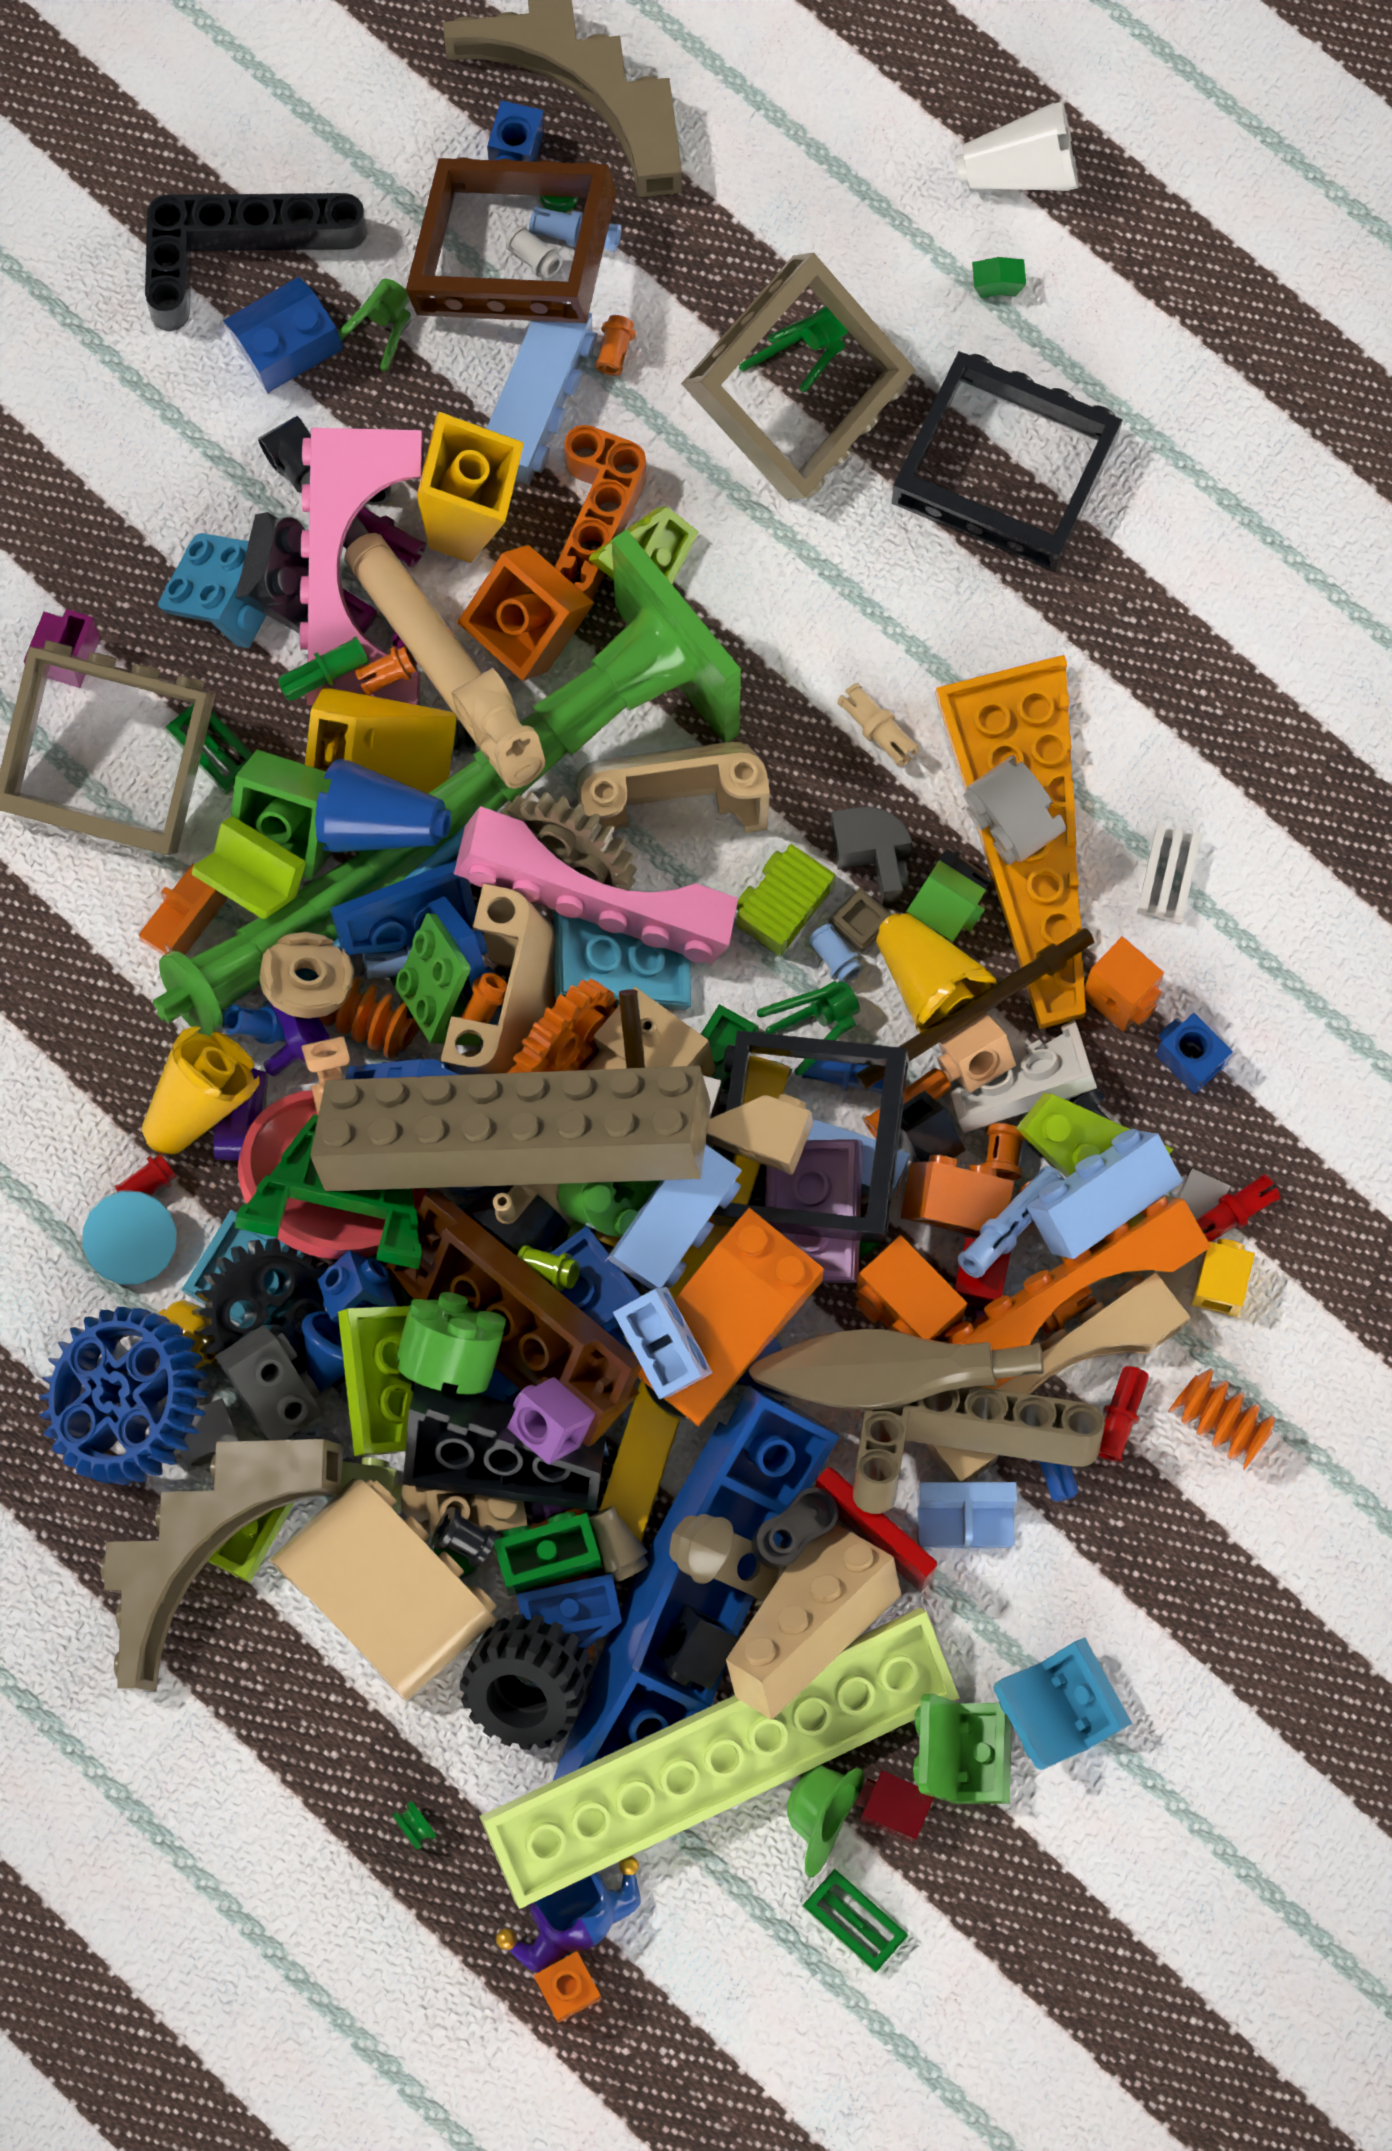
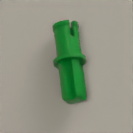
M355 636L352 640L321 656L318 652L314 653L315 659L280 676L278 683L285 697L289 701H293L326 683H329L330 686L334 685V679L370 661L357 636Z

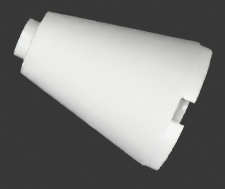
M1062 102L1049 104L963 144V154L955 156L960 182L968 180L971 189L1070 191L1071 189L1079 188L1076 161L1072 152V139L1064 104Z

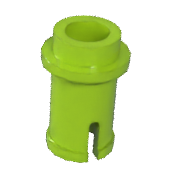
M525 1245L517 1255L518 1258L548 1283H551L558 1291H562L565 1288H573L578 1280L580 1264L578 1261L573 1260L571 1254L563 1253L557 1256Z

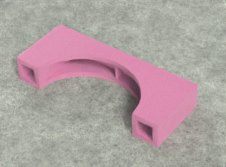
M311 428V438H303L302 462L303 465L310 466V484L302 485V511L310 512L309 530H302L301 557L309 558V576H301L300 583L301 604H308V622L300 623V650H308L307 662L315 659L314 653L318 652L321 656L352 640L355 636H357L370 661L359 667L362 668L389 654L376 646L363 634L350 614L342 590L341 555L347 532L353 520L373 496L398 482L421 479L424 467L425 432L422 430ZM415 661L418 670L411 674L412 678L406 681L402 678L373 692L370 696L420 705L421 666ZM357 668L334 679V685L330 686L329 683H326L303 696H307V705H313L323 687L367 695L360 684L375 678L377 674L364 681L363 679L358 680L355 673Z

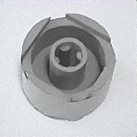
M1011 755L966 787L967 792L963 794L964 799L969 805L966 811L981 831L989 827L992 836L996 840L993 846L1008 866L1015 861L1021 863L1066 831L1061 815L1058 814L1051 818L1047 811L1050 808L1049 804L1053 801L1022 761L1017 764L1016 756Z

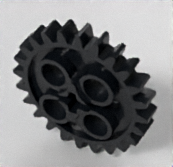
M277 1238L267 1239L265 1249L260 1240H250L248 1242V1253L242 1246L232 1247L231 1255L233 1262L226 1257H218L215 1261L221 1273H204L203 1277L211 1285L210 1290H200L195 1293L197 1297L206 1301L205 1308L192 1311V1315L204 1318L205 1325L193 1331L194 1335L207 1336L209 1340L200 1349L201 1354L216 1353L218 1355L239 1341L246 1333L259 1328V1325L269 1316L265 1308L279 1307L270 1316L274 1324L262 1325L275 1337L280 1333L284 1334L298 1356L291 1363L298 1374L306 1371L304 1334L296 1325L294 1315L300 1305H303L309 1314L319 1311L327 1312L323 1305L324 1298L318 1279L326 1272L329 1266L327 1262L317 1263L312 1266L313 1255L301 1252L297 1256L298 1250L286 1244L281 1250L280 1241ZM269 1270L276 1273L279 1281L278 1289L272 1295L264 1287V1277ZM298 1286L300 1289L299 1293L293 1299L285 1302L293 1292L294 1287ZM236 1302H239L245 1310V1319L239 1327H236L230 1320V1309ZM215 1358L210 1368L212 1370H221L222 1367ZM226 1375L225 1381L231 1383Z

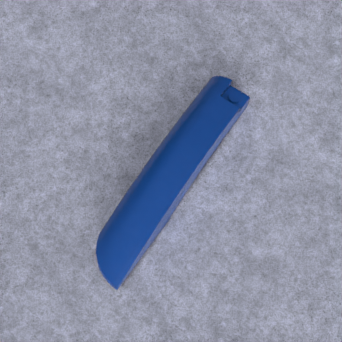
M750 1385L747 1387L728 1423L725 1425L718 1422L646 1555L649 1565L638 1572L620 1610L622 1622L610 1632L591 1679L594 1682L592 1690L569 1733L553 1781L712 1706L727 1663L710 1690L693 1682L691 1688H688L674 1681L665 1673L668 1666L660 1659L656 1652L685 1603L725 1623L738 1637L754 1596L714 1578L705 1584L695 1582L692 1576L682 1572L678 1568L677 1562L673 1561L670 1557L672 1533L685 1517L707 1514L715 1518L724 1517L728 1519L733 1526V1533L752 1541L753 1533L762 1523L780 1515L794 1496L812 1487L840 1437L837 1433L783 1400L779 1401ZM775 1533L773 1540L775 1545L779 1547L783 1537ZM747 1553L739 1560L737 1573L741 1580L749 1578L755 1571L756 1558L753 1553Z

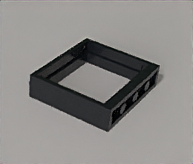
M958 351L893 485L891 504L1055 573L1119 438L1123 419L1116 417L1106 407L1100 405L1090 406L1080 402L1063 389H1049L1037 384L1025 373L1019 371L1009 372L994 366L989 359L982 355H968ZM961 382H965L1099 439L1054 535L916 477Z
M737 1030L735 1045L728 1044L726 1048L724 1070L731 1073L729 1090H721L718 1115L744 1104L751 1053L885 1067L866 1218L730 1202L725 1209L718 1205L714 1210L712 1216L715 1224L733 1227L747 1209L750 1208L781 1233L886 1244L909 1066L907 1048ZM713 1146L712 1149L736 1165L737 1154Z

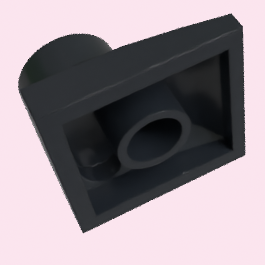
M269 512L255 514L236 598L300 634V623L308 622V604H301L300 600L301 576H309V558L301 557V533L305 529L297 519L292 517L279 519Z

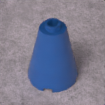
M335 760L327 769L324 778L331 779L332 781L328 793L319 792L315 817L316 837L318 842L326 843L322 848L324 851L348 852L435 846L441 838L447 837L451 826V812L446 810L442 799L349 760Z

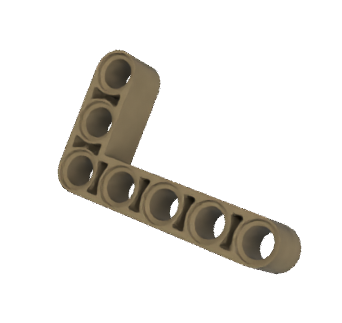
M979 1386L941 1392L893 1408L865 1410L855 1470L853 1500L857 1507L871 1514L886 1512L894 1506L905 1441L1075 1467L1090 1465L1097 1459L1105 1426L1104 1415L1094 1405L1084 1402Z

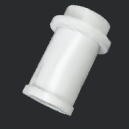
M523 225L515 228L506 241V249L515 253L532 267L533 274L537 277L551 278L562 265L563 258L559 255V249L554 245L547 246Z

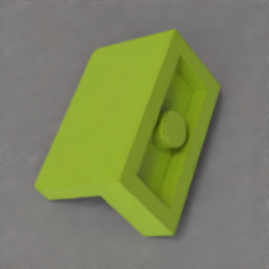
M231 816L221 823L214 852L194 864L192 875L258 917L266 919L297 897L306 861L234 816Z

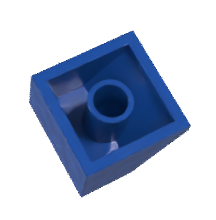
M300 277L293 279L223 320L224 325L267 393L344 349L336 326L315 293Z

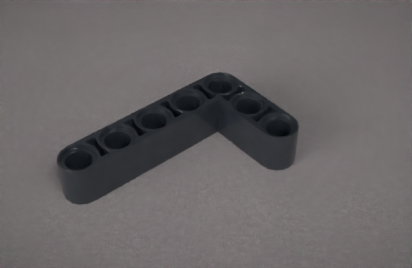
M348 193L175 194L157 197L148 207L146 232L145 296L152 322L161 330L174 331L183 327L188 321L190 315L191 251L353 249L363 243L367 234L362 202L356 196ZM301 218L311 220L305 225L293 224L294 221ZM343 218L354 219V222L347 225L337 223ZM173 219L178 221L173 226L166 227L161 225L166 220ZM212 219L222 220L216 226L205 225L206 222ZM254 219L266 220L265 223L258 226L249 224ZM165 260H177L172 266H160ZM164 300H176V303L170 307L158 306Z

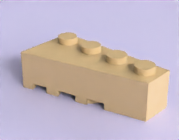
M835 1524L832 1530L825 1535L810 1541L798 1558L786 1567L726 1659L735 1697L771 1720L780 1713L901 1596L894 1557L838 1524Z

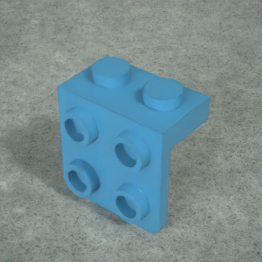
M205 533L195 535L187 546L173 576L167 583L158 602V607L166 614L211 622L236 646L250 648L267 615L236 598L249 541Z
M1085 1637L1074 1641L1041 1663L1000 1679L993 1686L994 1692L999 1699L1000 1707L1008 1716L1018 1734L1025 1753L1039 1770L1047 1769L1085 1752L1132 1724Z

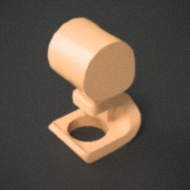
M343 1036L301 1046L308 1070L316 1072L319 1083L311 1086L318 1115L325 1081L345 1080L340 1067L347 1065L350 1058Z

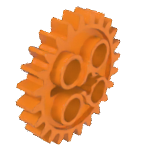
M592 978L588 982L584 979L581 980L577 987L571 985L566 996L564 997L560 994L557 997L555 1006L552 1009L547 1007L544 1016L533 1024L529 1036L522 1041L524 1045L523 1050L513 1057V1060L517 1062L516 1065L507 1073L584 1070L597 1055V1046L593 1036L616 1010L613 1008L617 1002V999L613 997L615 993Z

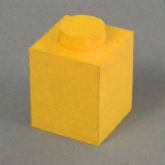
M1218 1239L1217 1243L1209 1241L1208 1243L1211 1247L1203 1252L1191 1306L1237 1317L1244 1304L1255 1253L1244 1250L1245 1246L1234 1240Z

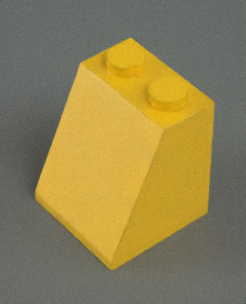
M438 412L417 492L429 549L469 563L473 562L506 521L524 442Z

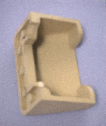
M726 742L596 760L587 763L577 775L578 802L584 805V814L590 817L598 813L600 815L598 823L602 827L613 826L615 828L613 833L618 828H628L626 806L716 794L719 815L728 813L735 815L742 822L745 833L764 831L768 828L770 791L767 772L763 762L748 745L741 742Z

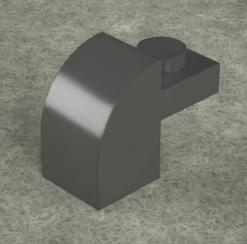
M857 807L832 811L829 827L837 869L874 864L882 907L900 904L902 888L909 887L905 860L900 859L910 858L912 847L911 837L904 824L893 814L875 807Z

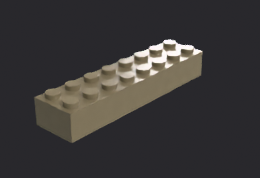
M700 1066L422 1076L420 1078L396 1077L326 1080L310 1157L325 1191L701 1179L711 1101Z

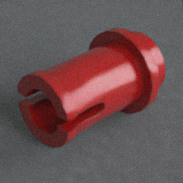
M159 1154L154 1159L151 1156L146 1158L149 1163L114 1187L117 1192L120 1190H133L152 1195L164 1185L168 1188L171 1187L170 1181L176 1178L177 1175L164 1157Z

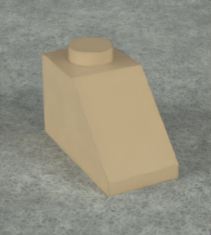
M780 1094L778 1099L764 1095L709 1119L706 1143L793 1175L814 1122L811 1111L806 1110L807 1104L786 1094Z

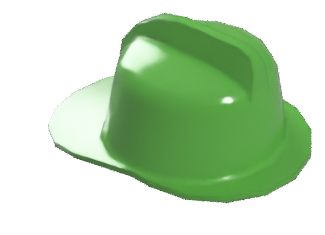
M819 1765L804 1772L793 1788L787 1802V1816L791 1827L808 1843L805 1857V1873L807 1877L814 1878L827 1862L842 1824L862 1789L864 1781L862 1769L855 1768L846 1775Z

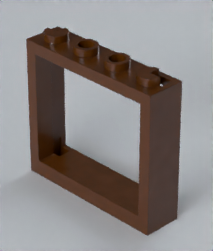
M459 157L457 159L438 158L406 286V291L416 316L587 323L617 193L608 164H598L595 162L560 163L551 160L533 162L514 161L511 159L479 160ZM455 193L587 198L568 282L435 276Z

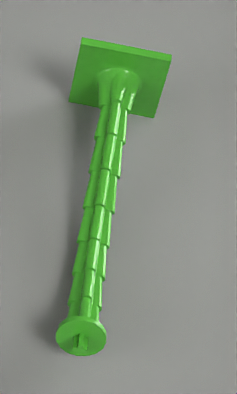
M627 529L612 539L615 608L628 626L591 660L592 667L533 706L535 711L520 721L522 726H531L539 736L545 758V767L541 774L531 783L521 788H508L483 752L479 750L473 754L476 759L428 793L442 799L446 810L451 812V826L446 838H441L435 846L358 851L359 854L298 890V897L266 919L258 918L236 930V936L190 959L180 951L174 950L163 955L159 960V972L167 992L153 1000V1004L158 1010V1016L162 1021L166 1020L168 1024L182 1016L190 1027H201L198 1033L211 1036L215 1031L219 1032L223 1027L221 1012L260 985L259 975L263 954L268 948L270 950L272 946L276 945L278 939L287 934L309 932L324 935L335 941L338 936L330 908L405 879L468 823L480 806L497 812L508 801L512 803L517 795L522 796L567 752L571 756L576 753L625 708L630 711L679 687L722 742L731 741L739 735L741 668Z

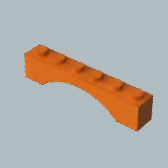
M1168 1195L1163 1196L1076 1258L1062 1257L1064 1263L1050 1272L1043 1270L1033 1274L1023 1282L1024 1289L1014 1296L1009 1297L1006 1295L992 1301L984 1308L986 1314L974 1322L965 1321L952 1327L946 1332V1340L943 1342L953 1344L989 1342L993 1350L1030 1345L1038 1329L1052 1312L1080 1289L1099 1279L1123 1272L1156 1270L1173 1273L1211 1246L1185 1200ZM1014 1377L997 1379V1387H979L997 1389Z

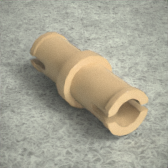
M855 683L847 688L845 692L850 697L846 698L844 695H841L837 704L844 708L863 728L862 734L868 741L875 740L895 761L898 767H902L910 762L912 758L908 753L911 752L913 755H916L920 747L894 722L895 716L888 709L882 710L862 689L859 683Z

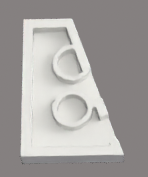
M1075 1019L1061 1026L1063 1034L1050 1042L1043 1044L1040 1040H1037L1025 1047L1027 1055L1017 1060L1015 1067L978 1089L968 1093L961 1085L950 1091L963 1134L978 1128H985L990 1124L1022 1113H1028L1043 1093H1051L1066 1099L1079 1096L1084 1092L1097 1088Z

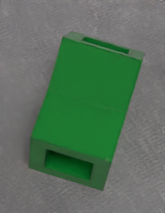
M994 257L972 262L974 288L980 298L996 295L1016 297L1026 285L1024 259Z

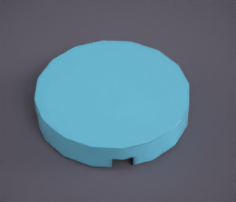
M120 1190L103 1197L89 1211L83 1226L82 1247L89 1264L103 1278L117 1284L138 1285L156 1278L169 1265L176 1250L177 1229L170 1211L156 1197L140 1191Z

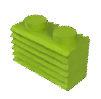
M792 843L783 854L778 850L772 854L762 870L765 878L756 889L751 885L748 886L739 897L736 907L738 910L736 926L780 957L833 890L836 882L835 873Z

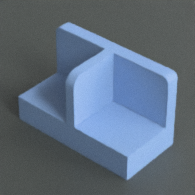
M920 1482L917 1490L918 1545L921 1548H1011L1015 1542L1014 1506L1017 1502L1016 1482Z

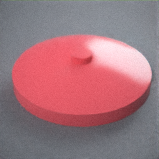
M312 1090L297 1092L277 1100L264 1109L250 1126L238 1161V1179L246 1204L256 1193V1188L266 1175L269 1176L279 1164L284 1151L312 1115H318ZM412 1188L414 1209H416L417 1213L424 1195H426L427 1188ZM289 1198L278 1237L276 1238L298 1251L316 1257L339 1260L349 1250L363 1257H368L378 1252L386 1220Z

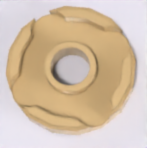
M309 932L287 934L278 939L277 944L272 946L270 950L268 948L263 954L259 975L263 994L274 1007L288 1015L307 1019L327 1016L341 1008L350 996L354 976L350 956L345 953L344 949L341 952L338 947L333 945L334 941L324 935ZM307 968L315 971L319 977L312 981L300 979L295 974V971Z

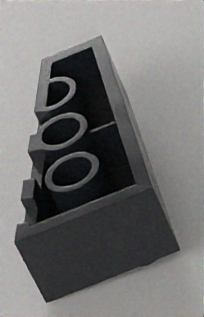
M415 1382L409 1409L403 1485L596 1511L606 1436L602 1435L595 1444L589 1447L582 1443L579 1449L548 1465L507 1428L515 1411L513 1405L479 1393L458 1394V1386L445 1382L442 1384L441 1391Z

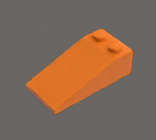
M750 1208L747 1209L717 1244L674 1299L713 1373L664 1399L698 1427L814 1292L823 1279L824 1268ZM641 1368L638 1378L653 1389L643 1368Z

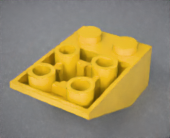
M323 687L311 708L305 765L327 771L333 761L338 759L349 760L428 794L450 777L457 716L454 712Z

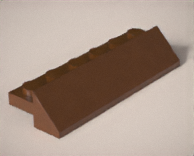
M439 1190L424 1195L417 1213V1232L422 1250L419 1270L388 1263L386 1269L389 1277L414 1299L439 1300V1296L443 1292L455 1293L465 1297L468 1300L467 1306L474 1311H489L503 1316L506 1321L495 1368L520 1390L529 1385L537 1386L555 1377L596 1413L582 1441L587 1447L595 1444L640 1393L633 1387L642 1368L637 1357Z

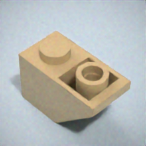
M445 1490L424 1492L431 1540L439 1520L452 1506L459 1509L461 1516L481 1527L486 1525L494 1527L497 1534L515 1527L527 1525L524 1501Z

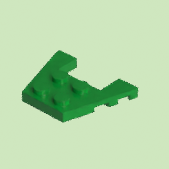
M315 1114L312 1115L284 1151L281 1161L269 1176L266 1175L259 1183L256 1193L247 1205L243 1204L236 1215L235 1228L278 1237L289 1198L385 1219L376 1260L419 1270L422 1250L418 1239V1220L416 1209H414L412 1188L325 1191L310 1157L318 1115Z

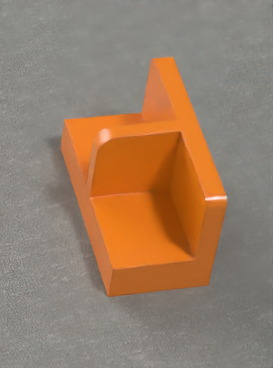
M192 863L173 890L168 887H164L161 890L163 903L138 934L140 941L161 955H165L172 950L180 951L186 955L228 899V897L192 875L194 863Z

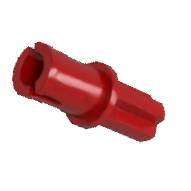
M1125 1366L1122 1369L1111 1403L1103 1408L1106 1417L1098 1454L1101 1458L1113 1462H1121L1132 1426L1139 1423L1140 1417L1137 1415L1149 1380V1374L1140 1368Z

